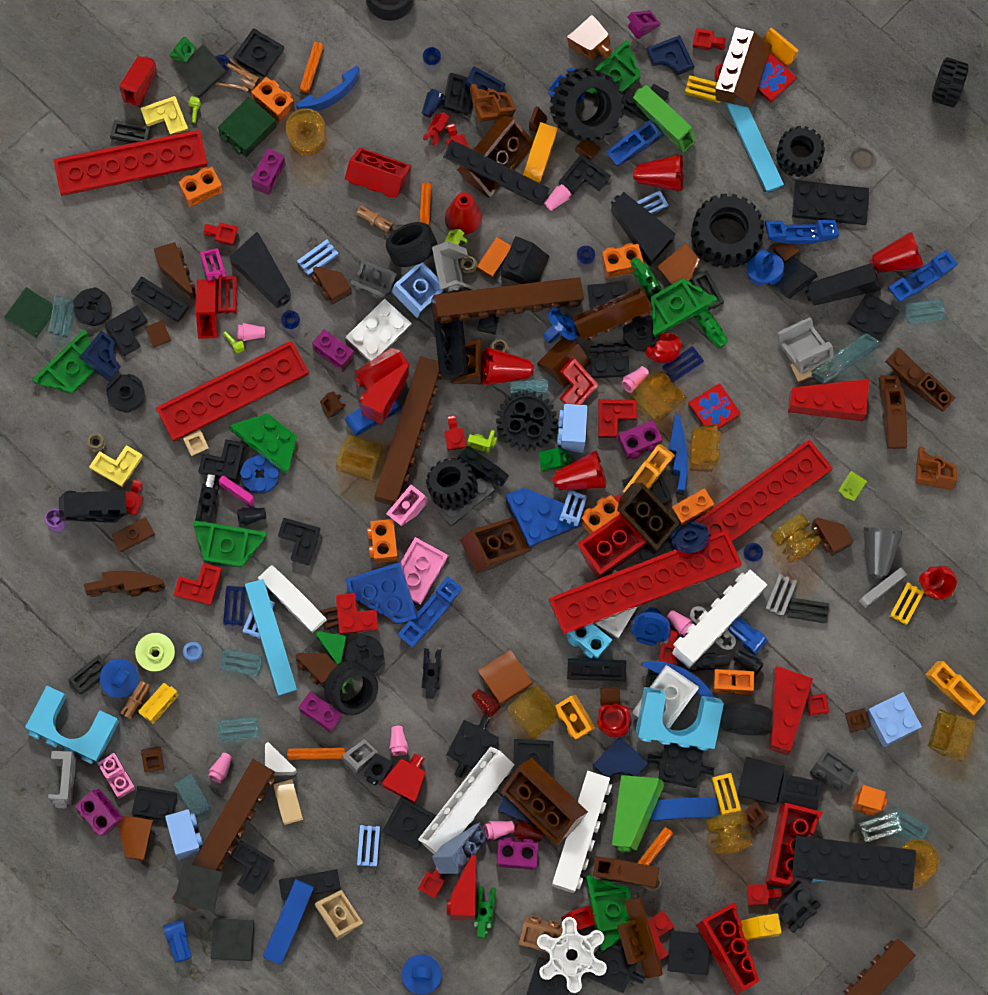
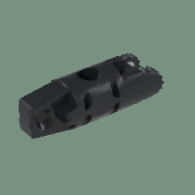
M208 474L206 484H202L195 521L202 519L203 510H209L207 523H212L219 490V486L215 485L216 475Z
M424 648L421 688H426V699H433L434 689H439L442 649H437L435 653L436 663H428L430 651ZM432 671L435 675L432 677L428 676V672Z
M715 652L703 654L690 668L681 662V668L696 671L715 670L716 667L728 666L731 658L728 655H715Z

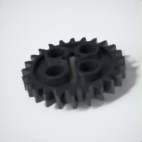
M526 390L525 395L518 391V397L511 394V401L505 398L504 402L506 405L500 404L502 411H497V416L500 417L496 419V423L500 424L497 426V430H503L500 433V437L506 436L505 443L511 441V448L518 445V451L521 450L522 446L525 447L526 452H528L529 447L536 451V445L543 448V441L548 444V437H554L552 431H556L557 426L553 424L558 423V419L553 417L557 416V411H552L554 408L553 404L548 406L549 399L542 400L543 394L536 397V391L532 395H529L528 390ZM523 407L525 411L518 413L515 408ZM540 411L543 413V416L537 418L534 416V413ZM526 418L529 419L528 424L524 423ZM517 424L520 426V429L512 430L510 426ZM536 429L539 433L531 435L529 430Z

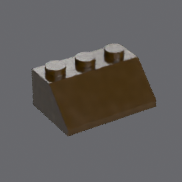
M643 482L631 484L620 497L617 511L655 551L660 548L680 524Z

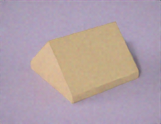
M342 890L315 903L316 909L337 941L363 924Z

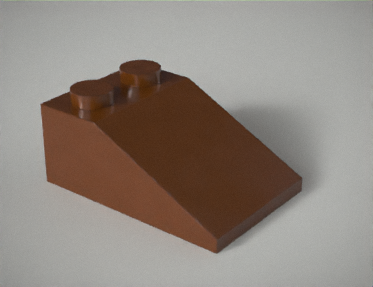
M515 517L470 530L460 540L477 574L493 569L532 550L531 547H528Z

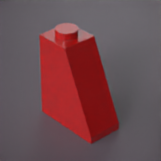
M138 56L119 85L123 102L137 107L141 106L157 71L156 63L150 57L145 56L143 58Z
M208 279L197 280L196 322L198 339L217 338L216 279L210 281Z
M389 348L354 371L356 376L354 380L360 388L363 387L368 390L376 382L403 364H408L400 350Z

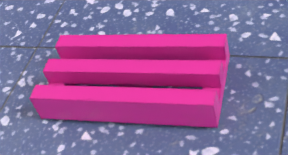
M218 248L200 253L208 281L212 280L211 277L214 276L215 279L219 278L218 275L226 276ZM212 254H216L220 270L216 269ZM205 256H209L212 272H209Z
M225 476L219 479L220 487L249 507L254 504L253 495Z

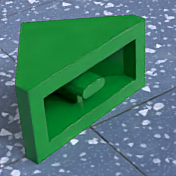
M318 631L316 638L329 657L337 665H340L343 661L347 641L346 636Z

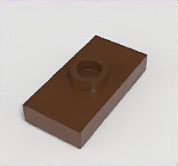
M145 517L111 535L121 553L149 539L155 533Z

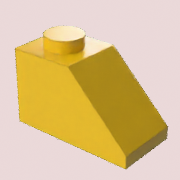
M778 913L741 920L742 931L747 941L776 937L781 934Z

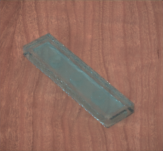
M865 333L836 353L834 359L813 369L811 374L814 378L826 384L878 348L880 342Z

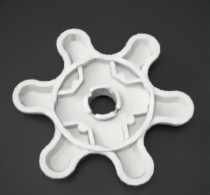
M567 917L562 921L563 932L560 937L552 938L549 935L542 934L537 939V945L541 949L548 951L550 955L549 962L540 968V976L545 980H549L556 974H561L567 979V989L572 993H577L582 988L581 977L584 973L592 972L595 975L601 976L606 972V964L594 956V949L602 944L604 935L599 930H594L587 936L580 935L577 931L576 920L572 917ZM574 949L577 951L578 956L575 960H569L566 957L568 950Z

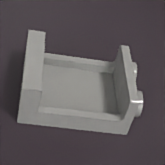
M449 241L432 247L440 290L448 293L474 290L473 286L463 283L458 260L468 256L467 249Z
M810 317L778 332L780 347L800 374L834 359L833 346L829 341L824 342L813 327V320Z
M52 751L51 759L56 766H62L60 794H48V800L52 805H55V808L65 809L67 805L72 806L76 758L72 752Z

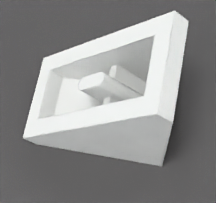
M269 742L265 744V766L276 771L274 776L295 775L297 773L296 769Z

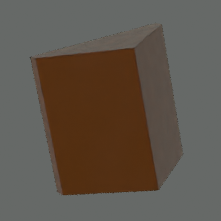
M562 337L537 364L563 388H566L570 383L559 372L571 358H575L585 369L591 361L578 343Z
M478 339L465 343L469 374L455 380L451 379L452 384L480 385L481 340Z

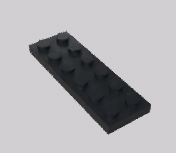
M796 836L792 876L912 891L916 850Z

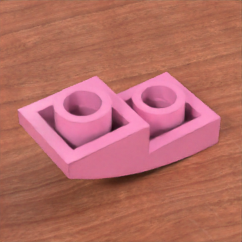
M115 753L97 763L118 799L135 790Z

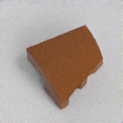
M476 84L470 86L472 102L479 122L498 120L501 115L512 117L515 113L516 107L510 94L499 93L490 88L487 91L477 88Z
M685 243L657 267L672 285L682 278L691 281L693 272L698 268L701 261L688 244Z
M919 446L916 463V483L953 490L957 482V466L944 461L938 455H935V457L924 452V447Z
M121 815L124 819L118 824L125 857L145 862L153 820Z

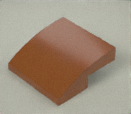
M511 650L478 670L479 675L500 705L533 685L530 677Z

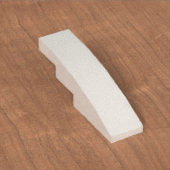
M273 565L258 577L259 580L264 579L265 586L312 633L327 620Z

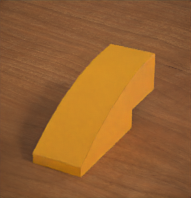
M540 122L523 173L524 176L538 183L541 182L558 133V128Z
M657 445L623 492L625 493L631 484L641 482L650 489L675 457V454L663 445Z
M936 661L925 674L943 693L971 715H975L986 702L961 675L956 674L944 661Z

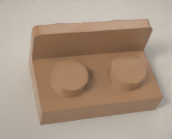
M535 915L525 916L519 945L546 951L537 945L538 937L546 934L552 938H558L563 932L562 925L554 920L549 922L541 920L540 917Z

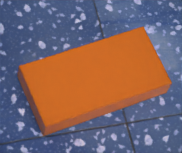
M496 237L478 264L477 269L493 278L506 259L511 245Z

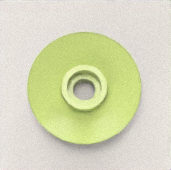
M151 633L144 636L138 642L135 655L141 667L148 671L157 672L166 669L172 663L175 649L172 641L167 636L160 633ZM154 651L159 652L157 657L152 656Z

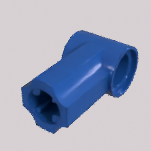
M740 617L735 619L728 628V631L739 639L743 647L753 655H756L768 642L763 633L757 629L754 630Z
M183 920L163 925L175 963L192 958Z

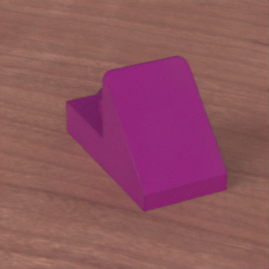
M650 10L631 12L627 17L630 20L628 28L637 39L642 38L661 24Z

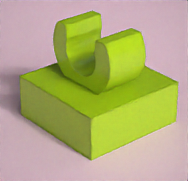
M455 229L449 231L444 242L449 241L459 245L460 242L463 244L467 243V239L463 237V231Z

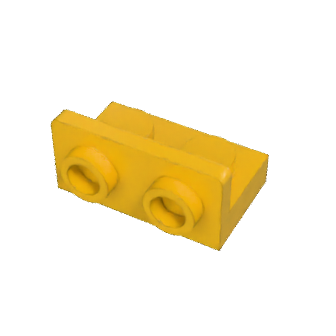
M163 683L141 707L139 714L153 725L179 696L177 690Z

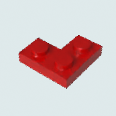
M571 358L559 371L571 384L559 398L564 404L581 405L598 386V383L575 358Z
M598 400V438H617L618 420L637 419V400Z
M203 563L198 581L179 576L173 595L211 606L222 568Z
M355 593L336 595L340 634L379 630L376 610L357 612Z
M664 910L648 920L659 961L669 955L659 937L675 927Z

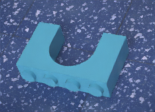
M46 686L25 726L29 732L28 735L37 740L41 737L47 740L46 744L54 748L58 745L64 748L63 751L72 752L73 755L77 754L82 757V761L90 765L92 762L97 764L119 724L118 719L99 710L90 730L84 736L76 739L65 738L56 730V718L67 697L64 693Z
M644 687L635 731L640 740L646 742L658 740L659 743L666 745L678 743L679 746L685 748L691 745L706 751L709 748L715 749L724 706L721 699L701 696L695 722L687 729L676 731L667 728L663 724L662 715L666 700L664 690Z

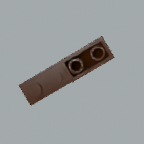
M899 347L886 359L885 363L899 375V379L907 387L940 411H945L956 398L929 372H924Z
M880 375L879 385L884 410L882 418L887 449H906V405L904 390L900 386L899 375Z
M124 570L102 572L103 580L84 584L87 596L91 595V597H98L102 593L109 591L110 593H118L124 588L127 595L136 597L142 595V592L150 591V593H156L165 588L163 579L142 572Z

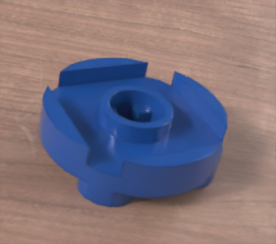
M260 454L249 458L243 464L240 472L244 487L256 494L270 492L276 487L279 479L278 468ZM264 471V478H256V472Z

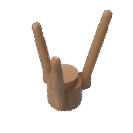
M229 59L231 64L228 63L227 67L243 76L241 79L243 86L216 82L214 84L243 90L248 93L249 89L253 90L257 86L259 77L250 73L232 59Z

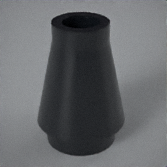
M242 507L237 509L239 525L244 524L246 526L266 519L265 508Z
M740 650L733 659L745 671H754V676L760 672L764 664L761 662V659L743 653Z

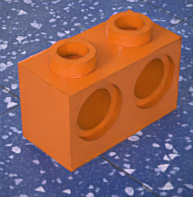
M265 77L251 91L252 100L278 122L294 108L293 96L289 92L281 90L275 80ZM264 91H271L268 95L263 94ZM279 102H284V103H285V105H283V106H278V105H276V104L279 103Z
M213 167L202 168L198 173L192 176L187 175L179 181L180 190L189 207L223 192L222 184ZM207 179L213 180L210 184L204 183ZM189 187H195V188H196V189H195L194 191H192V192L187 191V189H188Z
M628 243L621 248L609 247L602 251L601 260L606 278L630 274L634 271L630 264L631 260L626 257L628 255L639 258L643 263L639 244L633 245V243ZM615 259L617 263L611 264L608 260Z
M704 488L672 506L670 513L683 526L687 525V522H692L714 507V503Z
M612 495L607 498L605 496L596 502L597 506L593 509L588 508L581 514V523L589 534H592L620 514L617 511L618 502ZM612 507L614 512L611 514L606 513L604 508ZM591 518L598 519L599 524L592 525L589 522V520Z
M393 519L370 521L371 527L367 528L368 539H372L373 546H369L370 558L374 557V563L397 561ZM380 528L386 530V533L382 536L376 534V531ZM381 547H386L388 549V552L386 554H380L378 552V549Z
M714 670L712 693L751 695L753 693L754 671Z
M862 785L857 791L852 810L875 817L886 807L887 798H884L886 792Z

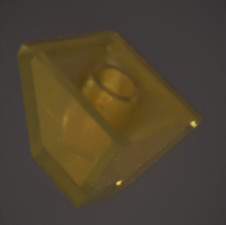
M538 685L524 692L508 706V712L533 740L559 718L555 704Z

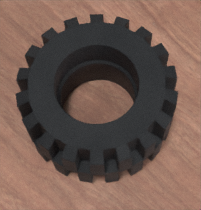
M949 57L943 60L932 92L933 102L952 108L957 105L967 78L968 63Z
M797 126L796 129L792 127L789 129V132L785 131L777 147L776 159L779 160L778 165L783 166L782 170L784 172L789 171L791 176L796 174V177H800L803 174L805 177L808 176L809 172L813 174L815 169L819 168L824 156V140H820V134H815L816 130H808L809 127L807 126L804 129L801 126ZM796 145L804 146L809 150L810 156L805 158L797 157L790 148Z
M451 458V460L443 459V462H437L435 467H431V472H428V479H426L427 489L438 507H444L448 511L450 508H452V511L457 510L458 507L462 509L465 504L469 505L471 503L470 500L476 497L475 493L478 491L477 480L467 462H463L462 459L456 460V458ZM459 481L452 487H446L450 482Z

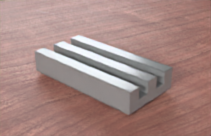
M779 574L765 610L783 617L797 581ZM780 581H784L775 607L771 608ZM788 584H791L782 610L779 611L778 608Z

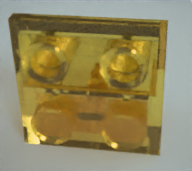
M662 371L644 379L631 394L656 422L669 415L687 398L683 391L671 382L669 376Z
M717 424L693 428L691 433L689 470L712 472L714 466H717L720 449L716 448H718L721 431H717Z
M348 435L341 447L336 462V471L373 482L384 445Z
M938 709L927 746L942 756L962 762L966 758L977 721Z

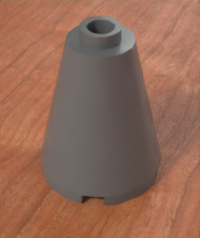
M864 527L868 573L872 575V579L884 580V576L888 577L902 537V531L897 530L896 534L892 529L870 527L869 531L867 527Z

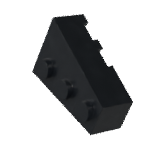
M66 491L59 497V521L116 523L126 514V491Z

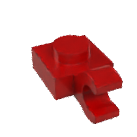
M696 28L692 47L710 51L711 46L716 49L724 50L726 38L715 37L714 31Z
M444 112L436 114L427 128L428 132L423 136V140L425 141L432 137L430 145H436L439 141L438 132H442L446 128V121L449 116Z
M454 123L446 125V131L450 139L446 140L447 146L451 140H454L470 148L464 134H457Z
M221 222L218 227L205 224V236H215V242L229 246L234 245L238 231L237 226Z
M455 415L448 416L449 430L444 431L447 451L466 448L463 428L457 429Z
M135 479L131 491H126V513L137 516L143 501V497L139 496L143 484Z
M670 630L668 642L661 643L659 662L678 665V658L672 654L675 648L673 644L676 642L678 632Z
M437 868L433 874L427 871L418 887V890L436 899L445 882L440 878L442 874L438 873Z
M767 884L747 885L748 906L768 905V899H780L782 897V889L768 890Z

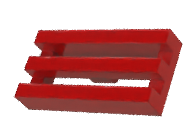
M219 276L218 314H237V276ZM222 281H225V308H222ZM229 281H233L232 308H229Z

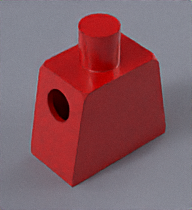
M414 753L410 762L401 759L383 780L382 787L415 804L426 772L420 769L424 758Z

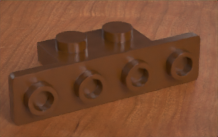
M628 899L624 903L629 921L617 925L627 963L629 965L641 961L646 978L659 977L663 975L642 899Z

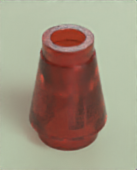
M480 689L473 693L472 698L484 715L492 717L498 712L500 705L496 699Z
M517 821L513 836L517 837L518 840L531 839L541 842L544 833L539 828L525 821Z

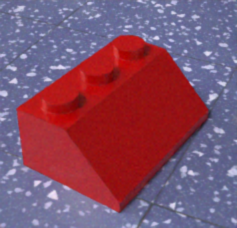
M359 147L349 160L344 180L349 181L353 185L367 187L370 191L384 193L387 197L397 198L403 189L411 165Z
M619 514L577 543V546L589 568L600 579L638 553L639 550L645 548L647 541Z

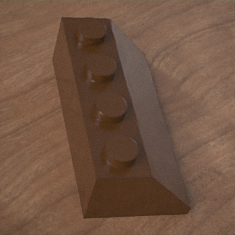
M740 28L735 29L716 85L717 101L752 108L771 50V45L754 31Z
M501 115L473 150L513 170L532 147L533 140L515 118ZM461 166L457 169L467 183L489 198L499 188V185Z
M640 287L574 316V323L582 339L587 338V340H591L598 336L597 333L605 331V333L615 329L616 325L621 323L622 325L629 324L633 321L632 318L637 316L640 318L645 317L653 309L644 288Z
M533 758L518 766L501 791L557 846L581 823L588 813Z

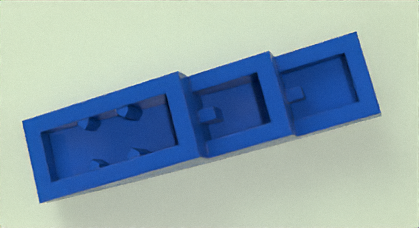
M649 120L639 129L631 131L608 149L606 153L619 166L665 135Z
M675 414L668 450L675 454L672 475L679 476L676 494L684 495L687 478V448L680 415Z
M295 879L263 953L264 958L281 965L314 886Z

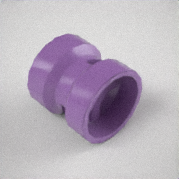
M51 509L45 515V521L50 530L54 532L64 530L67 521H59V509Z

